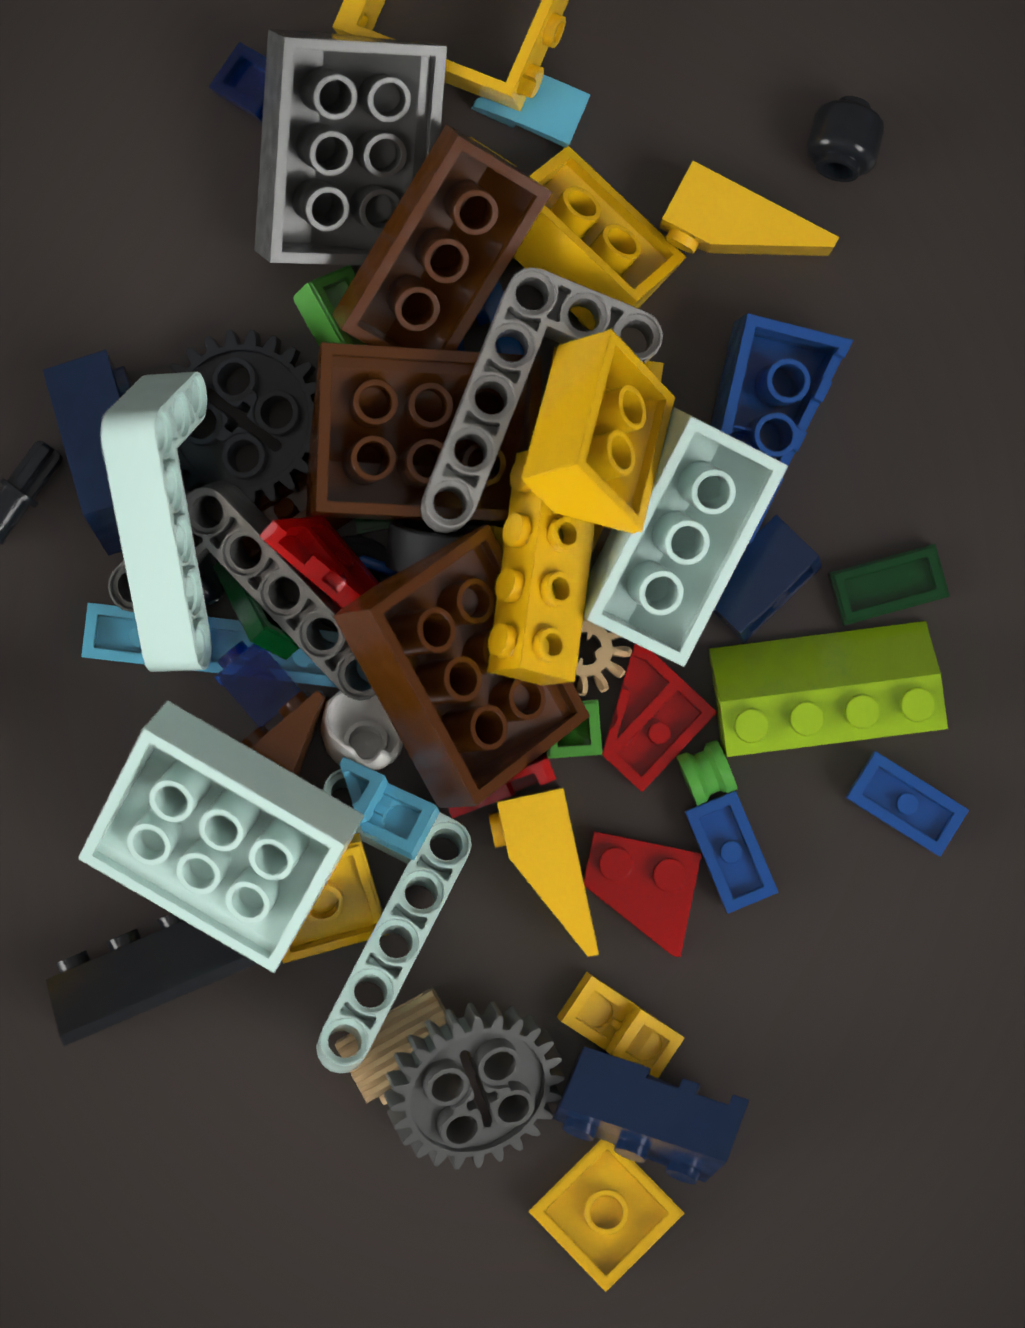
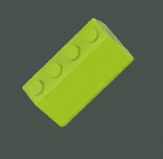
M926 621L709 648L720 742L725 757L948 729L941 672Z

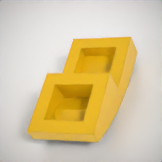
M589 972L585 973L557 1015V1018L562 1023L604 1049L609 1055L649 1067L651 1070L649 1075L659 1078L685 1039L677 1031Z

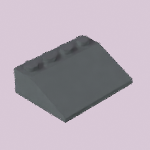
M268 29L254 251L270 263L363 264L440 135L447 56L446 45L325 32Z

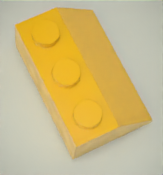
M567 146L530 175L531 178L551 190L552 194L513 256L525 269L532 267L543 269L639 309L686 259V256L678 248L670 244L660 231L571 147ZM579 306L569 309L585 328L591 331L594 329V316L589 310Z
M612 329L557 345L521 480L554 513L634 534L643 531L675 396Z

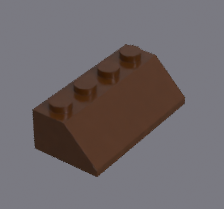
M446 124L332 315L341 330L367 345L456 351L546 204L552 191L491 150Z

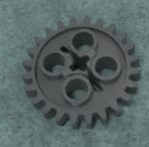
M490 1002L484 1014L479 1015L473 1003H468L464 1017L457 1019L451 1009H447L445 1011L446 1024L439 1027L428 1019L425 1021V1026L429 1035L424 1039L415 1035L407 1037L413 1051L411 1053H395L394 1058L400 1070L387 1072L386 1077L392 1089L384 1092V1097L390 1108L387 1114L403 1145L410 1144L418 1158L428 1153L435 1166H439L448 1156L454 1169H459L466 1157H471L476 1168H481L485 1154L491 1152L495 1159L501 1162L504 1157L503 1147L509 1144L518 1151L523 1150L520 1136L527 1133L538 1137L541 1134L535 1121L537 1118L544 1120L553 1118L554 1115L547 1102L561 1100L562 1095L556 1084L565 1080V1076L558 1066L562 1062V1058L554 1046V1042L545 1027L540 1028L531 1014L522 1019L516 1006L512 1005L502 1015L496 1003ZM463 1050L467 1051L468 1059L476 1073L477 1085L490 1115V1118L485 1122L482 1121L481 1113L474 1101L473 1089L459 1057L460 1052Z

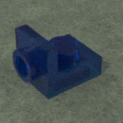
M239 42L209 85V88L219 97L255 117L261 123L263 121L266 57Z
M242 640L218 660L223 670L214 677L215 680L228 690L259 727L263 728L279 714L278 710L302 690L269 651L254 643L248 647Z

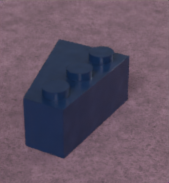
M105 349L44 369L43 374L83 516L107 555L110 556L122 552V546L102 448L101 424L106 411L132 385L125 366L115 368Z
M584 1047L574 1062L564 1087L562 1098L559 1100L552 1118L564 1123L562 1129L565 1132L586 1141H593L597 1137L615 1145L614 1151L618 1155L639 1163H644L646 1158L666 1166L665 1173L670 1177L688 1184H696L697 1180L705 1183L727 1162L749 1099L732 1095L728 1105L697 1095L700 1089L699 1083L682 1079L680 1087H677L649 1075L651 1071L649 1067Z

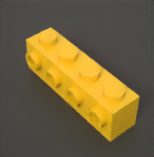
M529 450L516 453L515 464L510 473L512 489L508 518L503 527L504 549L501 572L495 585L497 602L494 625L488 639L490 655L487 672L538 685L575 682L595 523L554 513L521 480Z

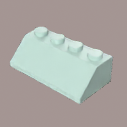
M674 408L670 416L643 531L632 534L612 529L588 576L583 617L684 667L788 465Z

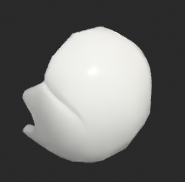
M338 691L326 701L321 722V735L327 754L339 766L344 756L374 771L381 770L393 763L401 754L403 743L376 695L370 699L359 701L351 699L341 691Z

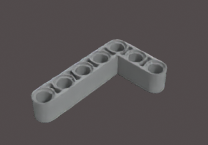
M532 267L523 269L515 274L502 295L423 495L420 510L422 519L427 526L439 533L456 532L469 521L475 512L543 337L564 344L610 329L620 337L622 329L635 328L642 332L647 343L645 352L635 354L646 364L657 353L662 344L663 333L661 325L656 318L643 310L543 269ZM526 285L535 287L543 296V307L533 311L525 309L517 301L516 289ZM579 306L589 310L594 316V329L588 332L575 329L569 322V309ZM507 336L519 341L523 348V359L513 363L501 359L496 352V340ZM483 388H490L498 392L503 401L502 411L498 414L490 415L479 410L475 403V392ZM465 439L477 443L482 449V463L475 467H467L459 463L454 454L455 443ZM447 491L457 495L463 507L461 516L452 520L439 516L434 510L433 505L436 494Z

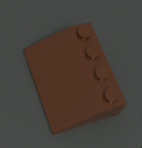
M322 342L319 350L308 456L306 516L424 522L420 510L422 498L480 352ZM497 353L501 359L513 363L523 359V355ZM535 356L475 512L466 524L504 526L508 518L512 489L510 473L515 464L516 453L528 451L541 408L542 356ZM490 388L479 389L475 392V403L479 410L490 415L498 414L502 411L503 401L498 392ZM467 439L455 443L454 454L459 463L467 467H475L482 463L483 453L477 443ZM444 491L434 496V510L439 516L449 520L457 519L461 516L463 507L457 495Z
M489 524L478 527L451 544L377 584L333 615L438 808L477 806L590 717L572 682L538 685L487 672L490 655L488 639L494 625L497 602L495 585L501 572L503 551Z

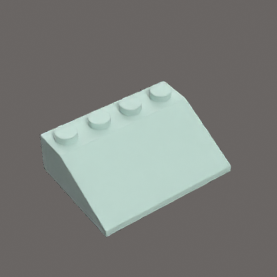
M167 701L143 728L78 859L274 973L338 865L365 815Z

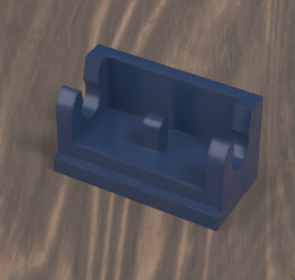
M775 515L756 534L753 542L747 545L713 613L745 643L822 568L819 555L778 515Z

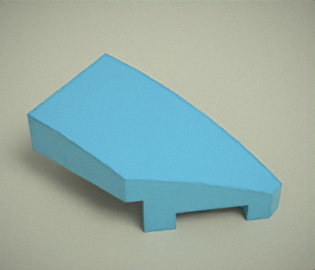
M543 75L538 92L533 98H526L521 111L483 97L476 99L471 109L511 128L517 125L566 148L570 145L590 94Z
M343 756L339 764L353 807L365 815L360 824L363 835L409 859L415 860L440 813L437 805L389 784L385 775Z

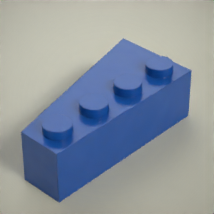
M749 313L740 317L733 323L710 426L789 466L795 452H798L807 434L806 430L819 404L823 402L832 384L831 380L841 360L846 357L854 340ZM782 477V479H781V481H780V483H779V485H778V487H777V489H776L774 495L772 496V498H771V500H770V502H769V504H768V506H767V508H766V510H765V512H764V514H763V516H762L760 522L758 523V525H757V527H756V529H755V531H754V533H753V535H752V537H751V539H750V541H749L748 544H750V543L753 542V540H754V538H755V536H756V534H757V532H758V530H759V528H760V526H761V524H762V522H763V520H764V518H765V516H766V514H767V512H768V510H769V508H770V506H771V504H772V502H773V500H774V498H775V496H776V494H777V492H778V490H779V488H780V486H781V484H782V482H783V480H784L783 477Z

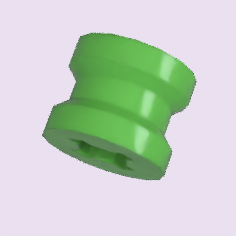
M717 739L706 743L703 751L694 755L684 752L676 756L680 771L696 806L706 803L710 795L722 791L728 794L738 790L731 768Z

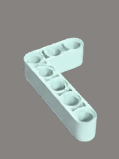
M198 371L143 375L106 411L101 424L102 448L145 666L151 672L205 670L208 668L212 656L210 627L177 448L206 416L207 390L205 381Z
M341 769L333 772L325 781L323 791L331 795L338 788H348ZM441 812L415 860L409 859L364 836L360 825L355 832L360 833L363 842L408 865L319 1036L316 1046L317 1056L322 1065L332 1072L339 1074L349 1073L358 1068L365 1059L469 856L472 844L471 836L466 827ZM441 837L450 839L457 847L458 856L446 861L439 859L432 853L430 842ZM414 885L424 886L431 892L434 903L426 909L414 908L405 898V890ZM390 933L401 935L408 944V954L401 958L387 956L380 947V938ZM362 982L374 983L383 992L384 1001L381 1005L373 1008L362 1006L355 998L354 988ZM339 1031L352 1034L358 1042V1052L349 1058L336 1056L329 1048L328 1038L330 1035Z

